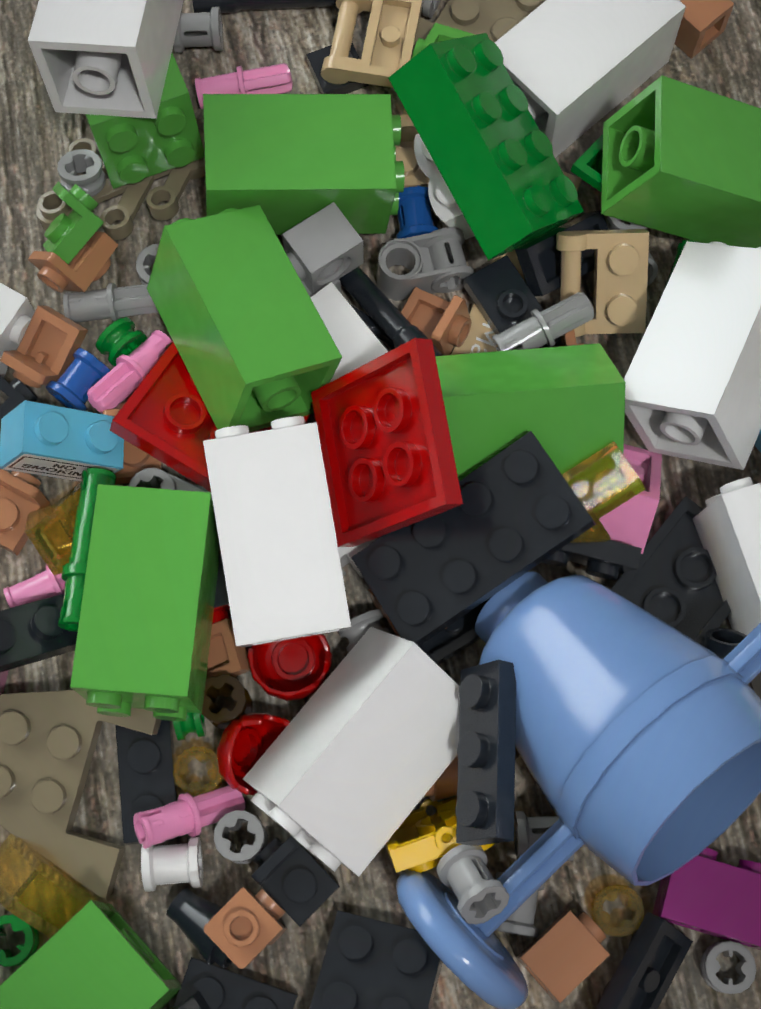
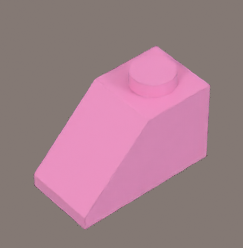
M624 444L623 482L601 485L594 515L596 525L592 528L593 536L642 548L641 554H643L660 500L662 454Z

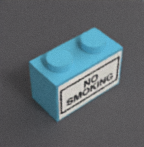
M25 400L1 419L0 469L80 482L82 481V471H87V468H101L115 474L123 469L124 439L110 431L111 423L115 416Z

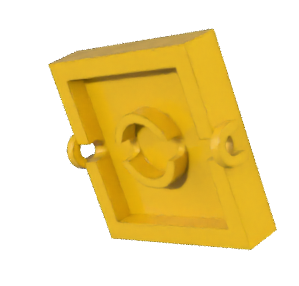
M457 796L440 802H432L430 799L424 800L420 804V808L412 811L387 841L385 847L396 873L406 869L419 873L430 870L438 865L440 857H443L449 850L461 845L456 843ZM429 805H433L436 808V813L432 816L426 813V807ZM494 843L479 846H481L483 850H487L490 847H492Z

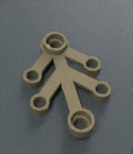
M200 133L201 140H202V144H203V148H204V134H201V133ZM77 139L68 148V152L76 149L94 151L102 161L97 146L91 139ZM205 157L193 161L186 166L176 167L144 178L140 182L126 184L113 189L110 179L107 178L102 191L92 196V198L101 203L120 194L123 195L118 205L110 206L102 212L100 218L104 222L102 224L104 232L113 240H121L128 237L133 231V220L145 197L153 218L162 221L173 218L179 211L178 201L189 180L205 176ZM102 161V170L104 173H107ZM169 174L164 186L155 187L148 193L154 180ZM51 190L39 198L36 214L42 228L46 232L57 216L62 213L68 216L73 209ZM162 201H169V202L166 203L165 205H161V206H158V205H157V204H159V203L162 202ZM117 220H123L121 223L117 225H111L113 222Z

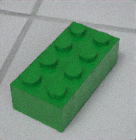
M487 33L430 43L388 77L488 260L513 251L557 229L584 211L577 199L578 194L575 185L563 174L553 155V147L549 138L539 130L528 110V101L525 94L512 81L503 64L501 50L489 39Z

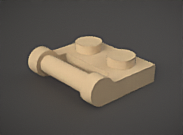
M336 0L339 13L330 55L323 60L322 78L333 84H345L348 81L393 88L388 77L412 59L423 0ZM362 11L371 12L361 59L349 58L357 14Z
M646 229L558 232L556 234V249L561 251L560 301L581 292V253L586 249H595L594 317L592 320L574 329L575 337L583 336L584 334L645 333L649 232Z

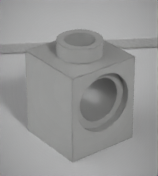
M334 202L282 234L284 250L300 280L305 283L313 295L330 282H335L364 263L363 240Z

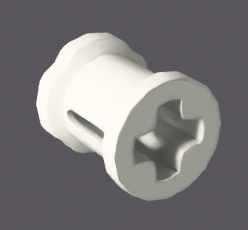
M191 837L188 843L153 845L146 849L142 845L141 874L145 892L155 891L157 885L190 883L193 888L202 887L203 854L200 837Z

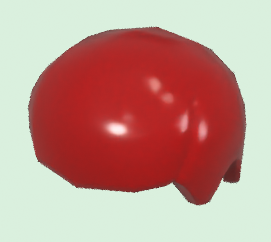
M324 634L254 645L248 649L247 655L253 680L268 695L285 701L303 699L313 694L324 683L332 662L330 646Z
M248 713L232 720L223 730L217 747L218 772L232 789H237L245 795H255L257 793L243 778L288 726L290 721L269 713Z

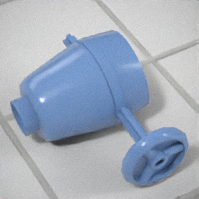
M526 572L493 595L484 605L475 624L476 634L486 643L479 665L495 660L513 663L516 678L515 747L559 819L497 879L507 890L510 896L509 901L501 913L485 923H466L457 909L459 901L455 893L427 871L419 873L406 870L397 879L396 890L399 904L427 945L470 990L486 1003L497 1009H516L526 1001L528 987L524 975L510 953L493 932L583 845L634 886H648L671 875L699 855L723 834L761 793V699L748 685L761 672V623L724 659H721L709 649L618 593L583 575L562 577L548 583L539 573Z

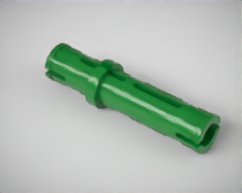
M87 468V471H82L69 563L63 565L61 579L65 581V588L58 626L74 632H78L97 487L98 484L115 485L116 475L109 470L101 468Z

